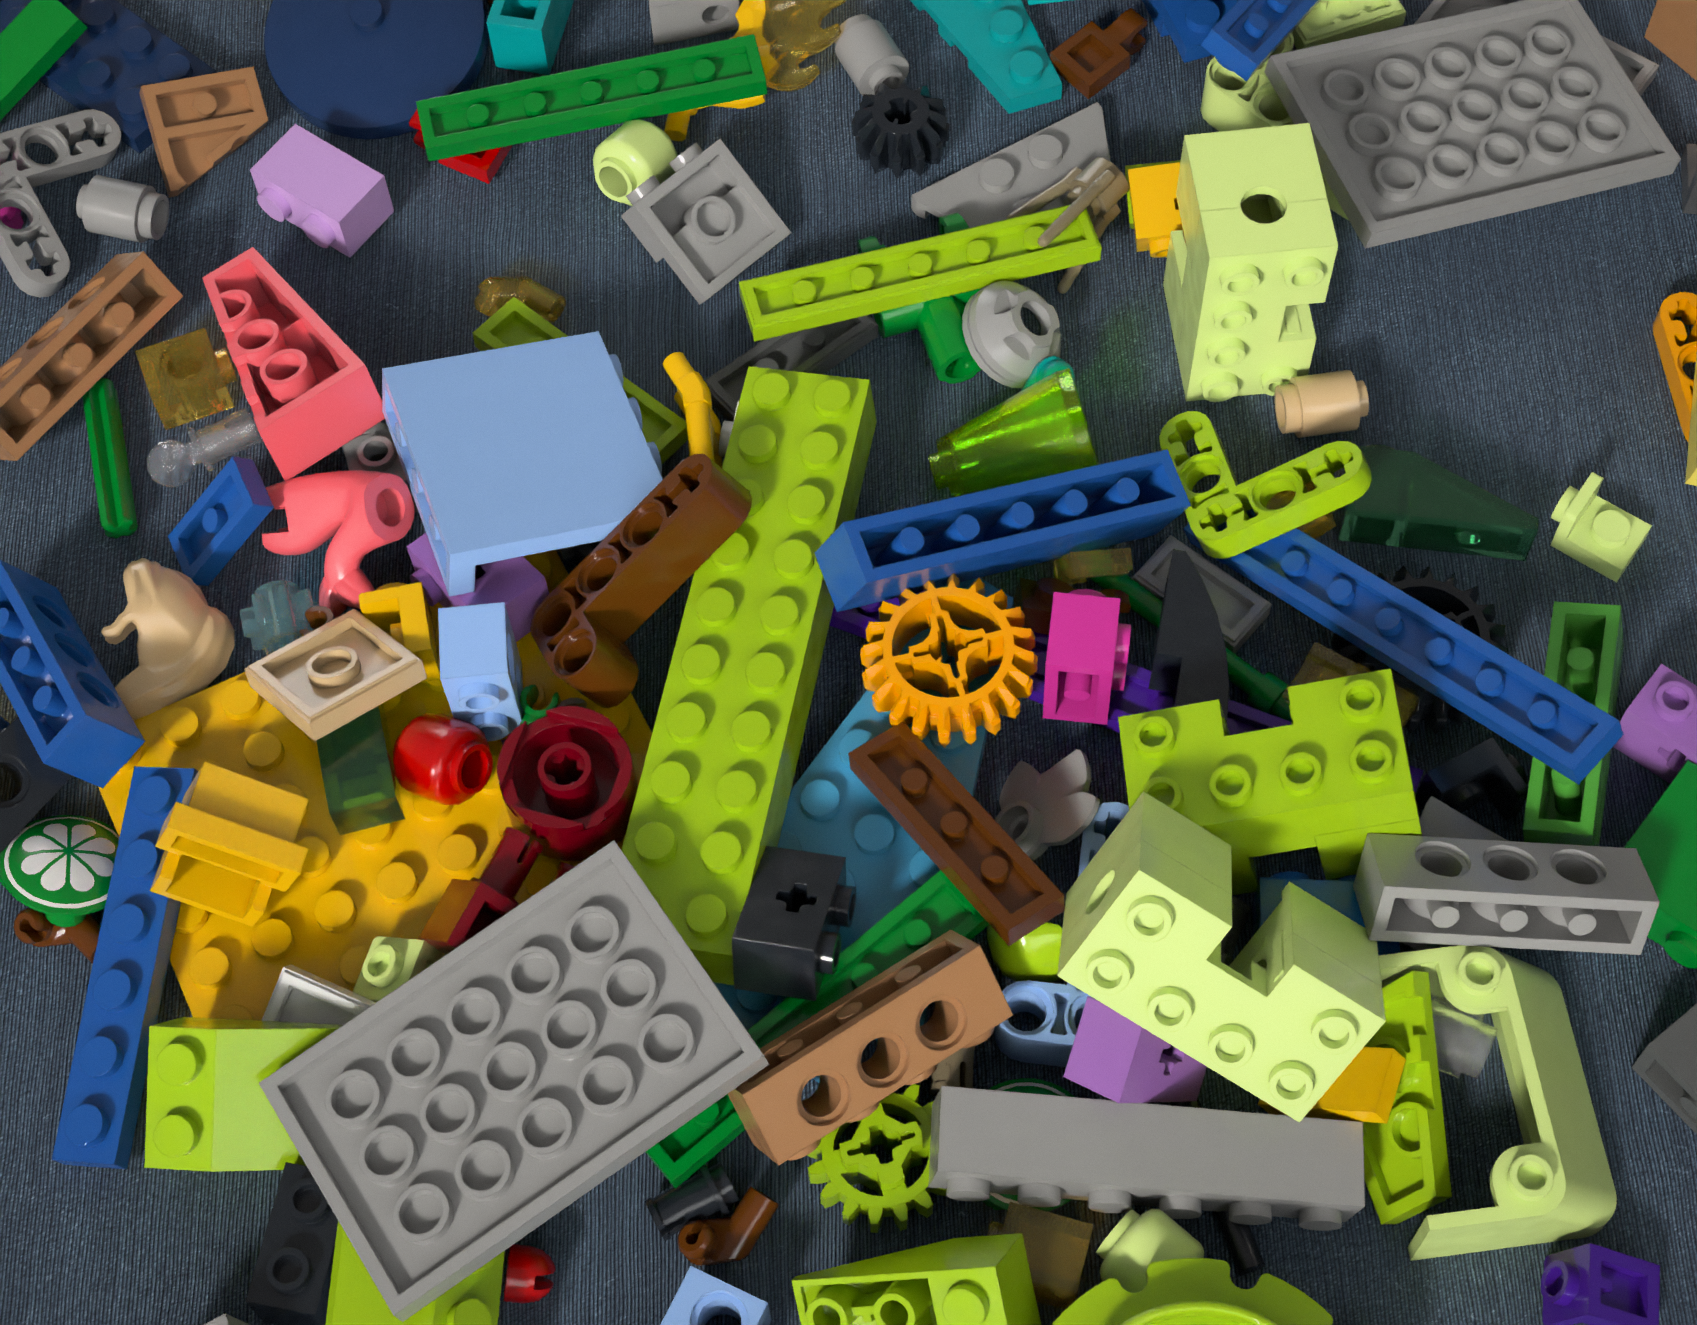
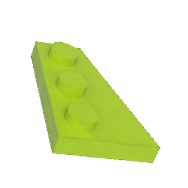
M1411 971L1382 988L1386 1021L1364 1046L1394 1048L1406 1059L1388 1123L1363 1122L1364 1180L1381 1224H1399L1452 1197L1429 973L1421 971Z

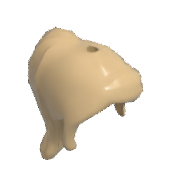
M146 558L132 561L124 569L123 581L128 604L125 610L118 615L115 622L101 630L105 641L115 645L125 640L135 629L138 631L137 654L139 666L124 677L115 687L133 721L206 689L226 668L235 646L234 628L227 615L217 608L208 606L202 590L190 577L177 570L163 567L156 561L151 562Z

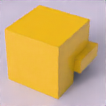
M204 761L186 791L182 803L175 802L162 825L155 847L163 849L164 853L150 891L253 927L265 912L272 888L286 892L301 873L308 848L294 844L309 799Z

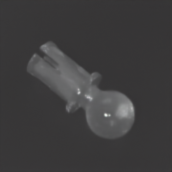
M244 407L226 416V418L199 430H196L194 426L187 429L191 439L190 442L185 444L175 440L159 442L150 450L146 458L148 474L153 481L169 488L181 486L191 479L196 465L203 463L206 469L211 472L215 470L214 464L241 450L260 444L263 440L260 434L257 433V426L249 411Z

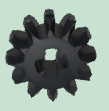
M905 79L899 88L891 89L881 82L877 95L863 94L859 110L855 112V117L852 119V134L856 139V151L859 154L860 160H870V165L875 174L886 168L892 169L897 180L903 170L910 169L921 176L925 163L939 164L942 149L946 147V141L949 140L950 125L947 123L946 108L943 105V100L931 98L927 85L911 90Z

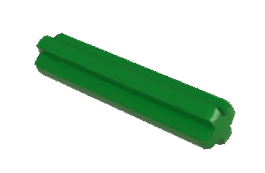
M102 377L82 396L100 523L107 537L117 539L121 536L133 535L138 525L118 393L114 388L113 382L108 378Z

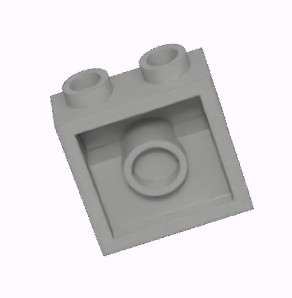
M721 139L704 151L696 142L669 163L676 173L661 184L653 175L626 196L633 206L621 215L622 219L657 263L664 258L699 305L708 300L791 234L790 230Z

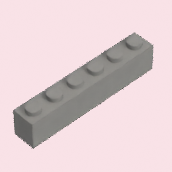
M941 1086L932 1104L928 1187L947 1189L946 1196L959 1201H984L989 1199L990 1193L1018 1195L1017 1202L1030 1207H1054L1060 1205L1061 1199L1088 1201V1208L1090 1210L1101 1213L1128 1212L1131 1210V1204L1159 1207V1210L1173 1219L1198 1218L1202 1215V1210L1215 1212L1229 1211V1221L1237 1224H1267L1272 1222V1216L1299 1218V1227L1316 1231L1336 1230L1342 1227V1222L1348 1221L1365 1207L1363 1122L1304 1117L1299 1123L1286 1115L1147 1103H1117L1113 1100Z

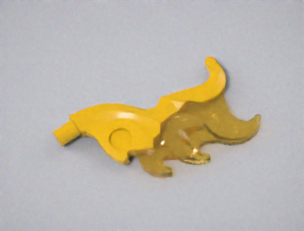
M743 0L735 14L739 29L729 39L754 34L767 87L788 92L802 89L814 81L820 74V70L815 64L800 69L799 64L808 56L825 50L839 37L841 29L838 23L822 29L820 25L822 19L832 9L840 6L847 0ZM760 95L710 106L743 109L764 103L766 96ZM705 107L668 114L664 132L673 141L685 140L690 116L696 115L698 109Z

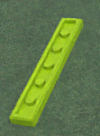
M1066 205L739 281V292L755 342L981 289L998 281H1015L1101 260L1102 247L1087 208L1048 246H1039L1038 238L1070 206Z

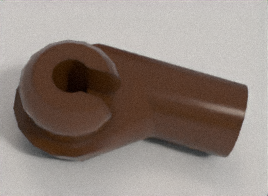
M28 907L17 914L13 928L17 938L25 944H32L37 947L73 944L93 964L101 923L90 913L86 914L84 921L76 926H55L47 920L45 913Z

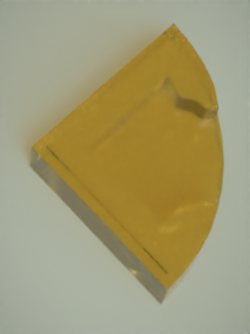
M1131 548L1070 552L1053 561L1054 578L1068 584L1085 583L1087 578L1111 576L1115 578L1129 574V571L1133 570Z

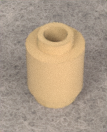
M1351 370L1291 377L1288 384L1277 385L1275 388V413L1282 434L1295 433L1298 438L1357 430L1360 424V417L1367 416L1369 412V398L1366 385L1363 380L1356 381Z

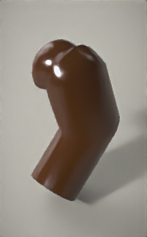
M750 1186L731 1217L692 1220L686 1223L678 1234L679 1250L691 1263L698 1266H712L741 1261L750 1254L780 1204L763 1192Z

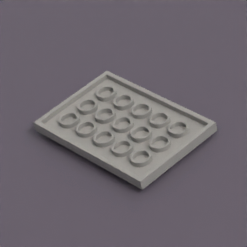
M1522 0L1271 55L1264 71L1293 123H1310L1321 172L1365 249L1671 175L1681 160L1578 0Z
M613 840L259 1082V1085L393 1316L404 1322L767 1067L769 1063L615 840Z

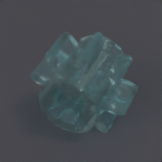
M277 580L258 587L251 595L253 607L244 608L239 611L244 637L251 638L253 650L263 649L265 655H269L300 638L299 630H314L310 627L305 612L311 607L319 606V603L313 602L310 589L307 588L300 591L299 586L291 581Z

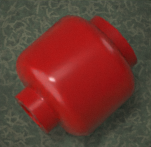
M424 713L412 719L396 739L393 748L394 774L400 786L412 795L443 805H460L471 799L483 789L491 776L493 758L484 732L470 722L444 714Z

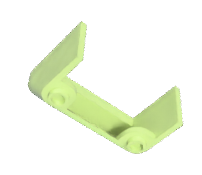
M1456 945L1379 955L1382 988L1411 971L1428 972L1431 999L1446 997L1453 1006L1470 1014L1491 1013L1524 1145L1514 1146L1504 1151L1491 1169L1490 1189L1495 1207L1426 1216L1407 1247L1410 1261L1585 1238L1599 1232L1615 1212L1617 1195L1564 997L1558 982L1545 970L1491 947Z

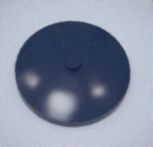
M273 0L265 25V56L272 77L286 101L300 116L314 126L339 136L355 139L394 137L416 130L409 126V121L417 110L416 101L465 92L470 89L480 72L487 52L489 33L486 21L488 16L483 0Z

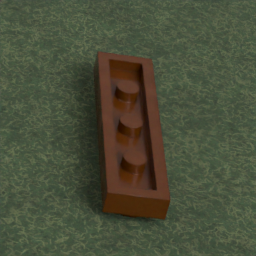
M904 722L891 727L848 753L850 769L1008 946L1064 911V894L927 746L912 733V730Z

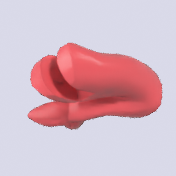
M344 470L295 477L266 487L274 509H285L288 527L279 528L278 531L262 533L264 547L268 551L279 555H301L315 550L333 537L325 555L324 577L319 586V606L329 608L335 618L339 617L348 606L360 609L359 594L375 591L365 573L360 569V564L365 555L376 548L402 539L411 529L415 509L412 495L404 480L397 475L386 472Z

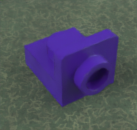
M1592 1243L1554 1253L1545 1258L1544 1272L1541 1278V1293L1543 1296L1542 1322L1544 1325H1574L1578 1323L1587 1325H1659L1660 1265Z

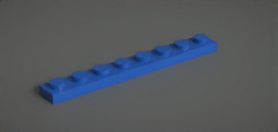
M1253 508L1246 511L1250 519L1256 516ZM1227 522L1217 526L1219 531L1228 527ZM1188 523L1183 529L1191 544L1204 551ZM1297 528L1236 556L1226 559L1215 558L1578 785L1624 735L1618 719Z

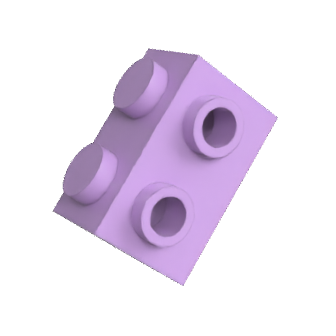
M294 124L250 169L258 192V204L271 218L279 222H283L286 219L301 228L307 237L322 248L331 246L349 258L394 212L383 174L297 124Z

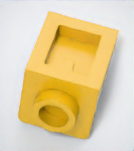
M422 582L412 584L388 583L380 586L375 591L359 594L362 614L383 631L391 632L392 638L422 660L427 679L421 682L440 679V664L432 612Z

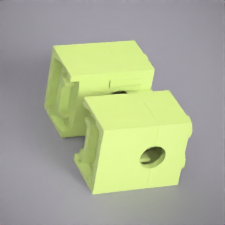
M1310 123L1184 135L1176 190L1183 230L1170 232L1163 287L1186 401L1207 400L1210 402H1222L1236 396L1256 394L1274 396L1277 385L1288 384L1291 377L1305 376L1309 373L1317 339L1309 304L1326 301L1338 250V241Z
M1144 791L1066 893L1058 977L1299 1123L1386 1021L1377 941L1369 940L1366 928L1290 881L1281 891L1282 901L1230 966L1222 963L1221 940L1232 928L1231 845Z

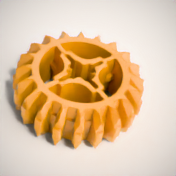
M952 573L947 580V587L936 588L935 582L928 580L922 587V593L917 595L912 590L906 588L898 597L900 606L882 601L879 607V619L881 622H869L865 630L866 639L869 644L863 645V648L860 650L861 664L867 668L862 673L864 688L875 692L872 695V703L878 713L890 711L889 721L892 727L901 722H904L906 725L912 722V733L921 741L926 738L930 730L938 731L939 744L946 748L951 741V732L962 731L963 739L972 746L977 739L976 727L982 725L988 732L996 736L997 732L1001 729L999 714L1016 719V716L1020 713V701L1018 698H1029L1032 694L1033 680L1029 676L1037 672L1038 656L1031 651L1035 647L1034 632L1031 628H1023L1025 625V614L1020 606L1006 609L1007 595L1004 594L1003 589L985 597V584L980 578H977L968 589L960 588L959 578ZM957 625L967 626L975 630L961 629ZM930 629L928 637L923 642L909 646V653L899 655L911 638L923 630ZM941 642L945 644L948 656L955 657L957 678L953 676L950 664L943 663ZM1001 664L988 683L978 690L969 693L968 686L974 678L989 673L988 667ZM932 689L940 692L944 697L929 695L919 690Z

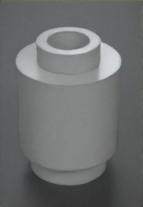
M859 14L848 18L837 28L834 35L835 54L862 96L863 94L877 95L881 82L891 89L899 88L908 75L909 63L880 21L872 19L869 15Z
M96 175L89 184L83 185L79 190L76 212L78 217L83 220V225L88 232L144 243L148 239L159 240L163 236L169 219V201L165 194L157 193L153 186Z

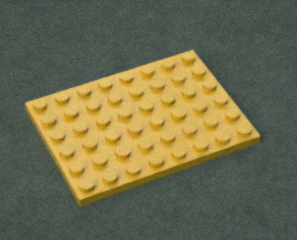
M556 550L523 556L545 577L549 594L569 575ZM438 602L436 605L430 606L440 664L438 608L444 607ZM531 632L518 640L516 644L522 662L523 689L529 685H536L539 691L538 699L532 709L543 710L547 708L552 701V696L556 692H558L561 701L576 697L585 700L587 709L606 716L618 728L619 733L630 749L639 785L652 732L632 694L630 693L617 706L602 708L552 672L535 643ZM245 672L134 720L145 742L104 788L98 787L119 837L134 766L195 768L199 771L205 761L309 799L294 844L308 848L301 873L286 892L272 888L265 912L253 927L181 902L169 960L192 1016L196 1018L262 1021L284 966L294 965L353 992L375 937L384 936L421 940L418 937L451 880H470L473 877L479 879L501 841L505 828H513L497 776L498 757L502 749L501 740L507 739L510 734L500 740L488 741L493 758L491 776L483 789L460 805H443L412 795L402 788L395 777L393 767L395 741L412 719L424 713H440L453 717L440 679L421 682L317 741L311 739L252 689ZM624 836V838H623L622 840H620V841L617 843V845L619 846V848H620L621 850H622V846H623V842H624L625 836ZM539 855L514 899L520 905L548 886L557 871L559 862H566L577 866L584 860L561 861Z

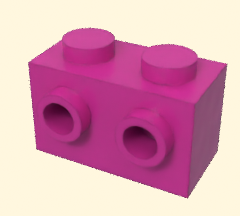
M1077 589L1069 593L1054 592L1045 666L1043 718L1107 725L1111 690L1124 691L1130 644L1131 624L1118 623L1121 598L1106 597L1101 592L1091 589Z

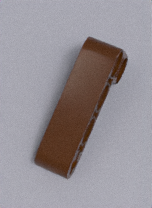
M694 454L680 462L535 610L531 619V635L552 672L602 708H611L623 702L633 691L639 673L637 662L624 642L742 525L751 510L752 497L750 491L705 454Z

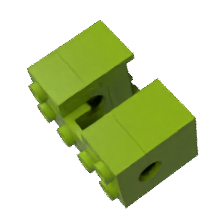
M1391 669L1287 687L1292 724L1230 735L1219 699L1118 717L1129 810L1144 791L1230 844L1232 856V895L1256 892L1258 879L1255 873L1253 857L1317 847L1326 880L1356 874L1367 833L1422 836Z

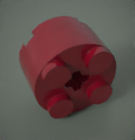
M560 706L546 710L547 716L537 719L528 725L524 721L510 733L498 757L497 776L513 828L530 836L528 843H531L533 840L539 842L544 847L541 855L561 861H579L587 859L613 840L618 843L624 838L635 801L638 783L630 749L619 733L618 728L609 718L594 710L583 707Z

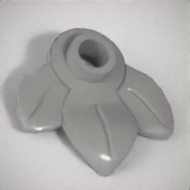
M1076 749L1041 775L1030 764L1019 761L1007 778L999 799L1001 811L995 821L1032 861L1042 855L1049 846L1064 845L1078 837L1095 817L1100 799L1088 793L1091 782V769L1086 754L1080 749Z

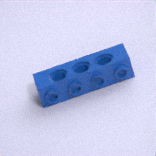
M0 560V683L42 762L104 788L123 765L132 758L133 754L141 747L145 740L57 587Z

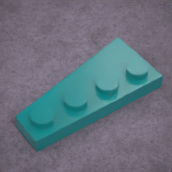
M910 0L919 11L925 10L937 23L938 33L950 47L956 45L968 59V68L1008 114L1061 99L1062 82L1021 0Z

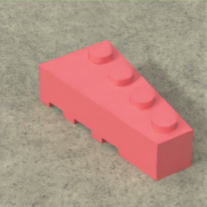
M254 247L202 277L217 320L225 335L227 348L239 373L244 394L254 414L253 418L258 432L284 481L295 477L385 419L382 412V399L366 365Z

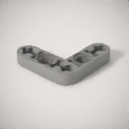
M94 109L82 110L0 133V209L4 207L18 208L28 216L30 225L26 228L14 229L6 226L0 220V257L15 284L28 295L41 298L57 293L63 286L70 268L68 253L32 187L102 168L111 162L121 141V131L116 121L105 112ZM84 131H88L92 138L102 137V145L98 147L93 140L89 139L81 141ZM31 143L45 144L55 153L56 161L51 164L36 163L26 154L25 146ZM75 145L72 154H70L69 146ZM9 152H11L12 161L6 162ZM37 239L33 250H31L29 244ZM33 254L41 266H52L49 276H45L41 269L30 270L29 266L33 259Z

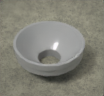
M998 281L983 287L972 295L966 303L962 315V330L965 343L978 366L998 383L1011 388H1022L1039 361L1050 356L1060 357V323L1055 308L1029 287L1014 281ZM1022 307L1029 309L1035 316L1041 327V335H1035L1025 327L1021 319Z

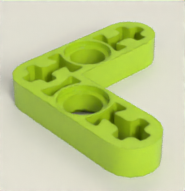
M1187 411L1178 414L1164 425L1159 436L1161 449H1168L1191 504L1188 509L1184 510L1191 530L1205 553L1213 558L1226 559L1236 556L1346 506L1362 497L1369 489L1372 481L1371 470L1362 451L1356 444L1349 441H1335L1325 444L1238 485L1221 439L1205 414L1198 411ZM1194 438L1200 454L1190 457L1186 451V442ZM1344 468L1346 473L1335 478L1333 473ZM1208 475L1220 476L1219 482L1212 489L1202 493L1192 492L1194 485L1203 477ZM1312 481L1316 489L1309 492L1305 484ZM1283 491L1296 492L1293 500L1285 507L1276 510L1266 508L1268 501L1277 493ZM1253 508L1256 516L1250 519L1246 511ZM1227 522L1228 527L1219 531L1217 526Z

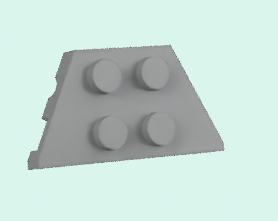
M1096 102L912 194V211L923 219H926L930 213L937 217H942L957 212L963 217L970 228L1006 220L1008 214L1061 181L1074 167L1084 170L1097 157L1110 161L1102 107ZM1070 191L1036 212L1070 205L1067 199ZM1096 216L1091 219L1092 224L1096 221Z

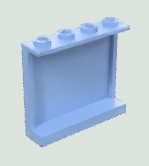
M599 331L382 368V412L449 597L475 592L476 565L602 541L663 480L659 450L653 441L646 442L642 432V415L636 398H627L623 389V372L619 358L616 354H608Z

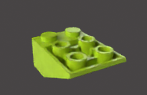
M1022 1233L952 1238L795 1276L791 1280L801 1325H1041Z

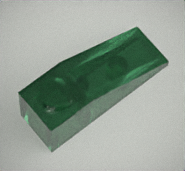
M1382 444L1358 446L1371 470L1372 481L1369 489L1362 497L1340 508L1338 540L1526 561L1538 531L1539 519L1416 452L1394 450L1392 447Z

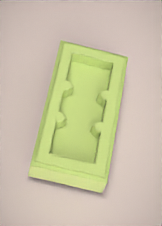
M1321 0L1292 31L1294 45L1298 50L1390 30L1404 24L1406 10L1399 0Z

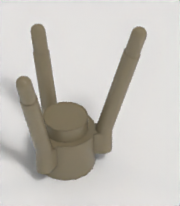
M1097 157L1084 170L1074 167L1061 181L1008 214L1006 219L1035 213L1070 191L1067 199L1071 205L1038 238L1039 246H1048L1086 208L1090 219H1093L1095 216L1097 218L1093 226L1098 239H1100L1106 227L1121 212L1117 202L1128 192V181L1120 169L1111 161ZM1084 264L1066 269L1064 276L1057 286L1059 293H1067Z

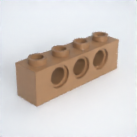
M144 251L116 254L0 367V460L18 461L183 297Z
M949 930L760 1048L769 1065L728 1093V1096L753 1145L779 1166L787 1160H797L807 1156L819 1146L821 1138L846 1122L851 1123L866 1118L878 1108L880 1100L902 1086L916 1084L927 1079L935 1072L938 1063L961 1048H970L983 1043L993 1034L994 1027L1013 1016L981 946L953 930ZM935 1002L932 1017L927 1023L920 1026L922 1012L929 1004ZM878 1038L877 1048L873 1056L861 1063L864 1048L869 1042ZM820 1075L819 1085L815 1093L801 1101L805 1085L812 1078Z

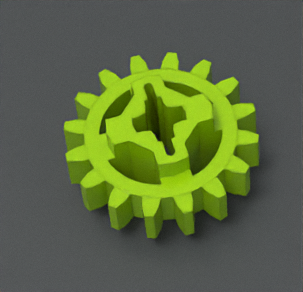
M912 1084L903 1095L893 1092L880 1100L878 1108L872 1114L857 1121L858 1128L852 1139L839 1143L840 1149L835 1150L837 1142L845 1129L853 1122H846L821 1138L819 1146L807 1155L819 1160L807 1167L810 1184L828 1183L820 1193L821 1204L826 1209L841 1201L844 1204L842 1212L844 1224L850 1226L861 1213L868 1215L871 1233H878L883 1217L892 1216L895 1224L902 1231L907 1229L909 1210L915 1208L926 1218L933 1214L930 1192L946 1196L947 1189L928 1187L931 1118L934 1101L923 1107L918 1104L919 1085ZM885 1113L902 1117L909 1121V1123L903 1124L885 1115ZM883 1144L886 1153L892 1154V1161L880 1164L876 1154H871V1147ZM928 1158L927 1165L920 1178L907 1188L905 1178L910 1169L922 1165L923 1159ZM860 1183L877 1192L879 1196L863 1193L852 1185Z

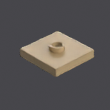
M356 609L348 611L244 669L250 687L314 741L427 679L423 662L419 657Z

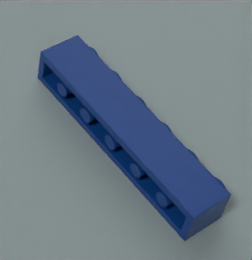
M1166 449L846 521L817 549L815 556L837 612L898 598L906 588L914 593L922 592V587L928 580L935 582L936 588L947 586V580L952 573L959 578V582H964L1153 536L1183 513L1184 510L1188 509L1191 504L1169 451Z

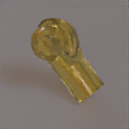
M489 276L477 286L480 292L474 300L475 308L479 312L491 317L509 300L515 297L551 323L561 316L566 305L564 296L527 276Z

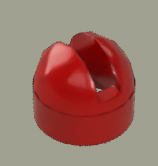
M513 1244L509 1247L503 1302L523 1304L536 1302L550 1292L554 1283L542 1276L554 1273L556 1267L546 1252L530 1245Z

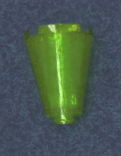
M1070 368L1057 370L936 439L938 452L928 455L937 489L949 487L952 497L1099 465Z

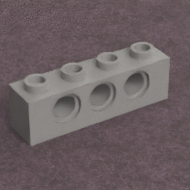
M1367 833L1353 884L1368 938L1373 941L1641 955L1660 903L1636 848Z

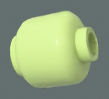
M641 119L627 121L596 147L593 156L595 180L600 190L611 200L633 206L626 196L653 175L661 184L676 173L669 163L677 157V151L670 137L655 124Z
M1131 1209L1108 1234L1096 1252L1104 1259L1100 1267L1101 1280L1105 1281L1108 1278H1115L1123 1289L1132 1293L1140 1292L1146 1287L1145 1272L1148 1265L1152 1262L1180 1258H1204V1250L1200 1242L1159 1209H1150L1142 1215Z

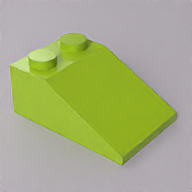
M181 1017L149 1026L144 1168L222 1172L284 1170L286 1162L306 1166L260 1087L259 1082L343 1025Z

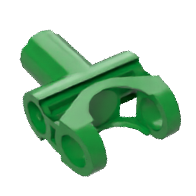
M957 212L939 217L940 235L970 228L963 217ZM875 236L857 240L858 254L885 248V245H880ZM981 289L874 313L875 322L878 324V332L884 339L918 329L938 380L949 384L969 380L982 369L971 356L965 343L962 330V315L970 297Z

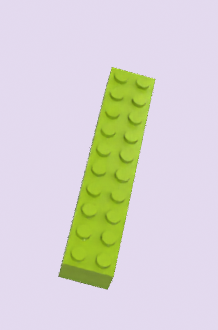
M748 366L722 469L750 491L752 497L751 510L742 525L694 572L621 851L710 979L715 983L734 985L732 936L766 846L778 847L834 607L815 552L843 522L854 520L877 423L871 383L868 379Z

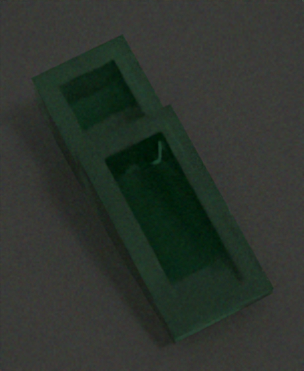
M382 703L317 740L329 814L339 835L405 819L398 782L394 774L393 748Z

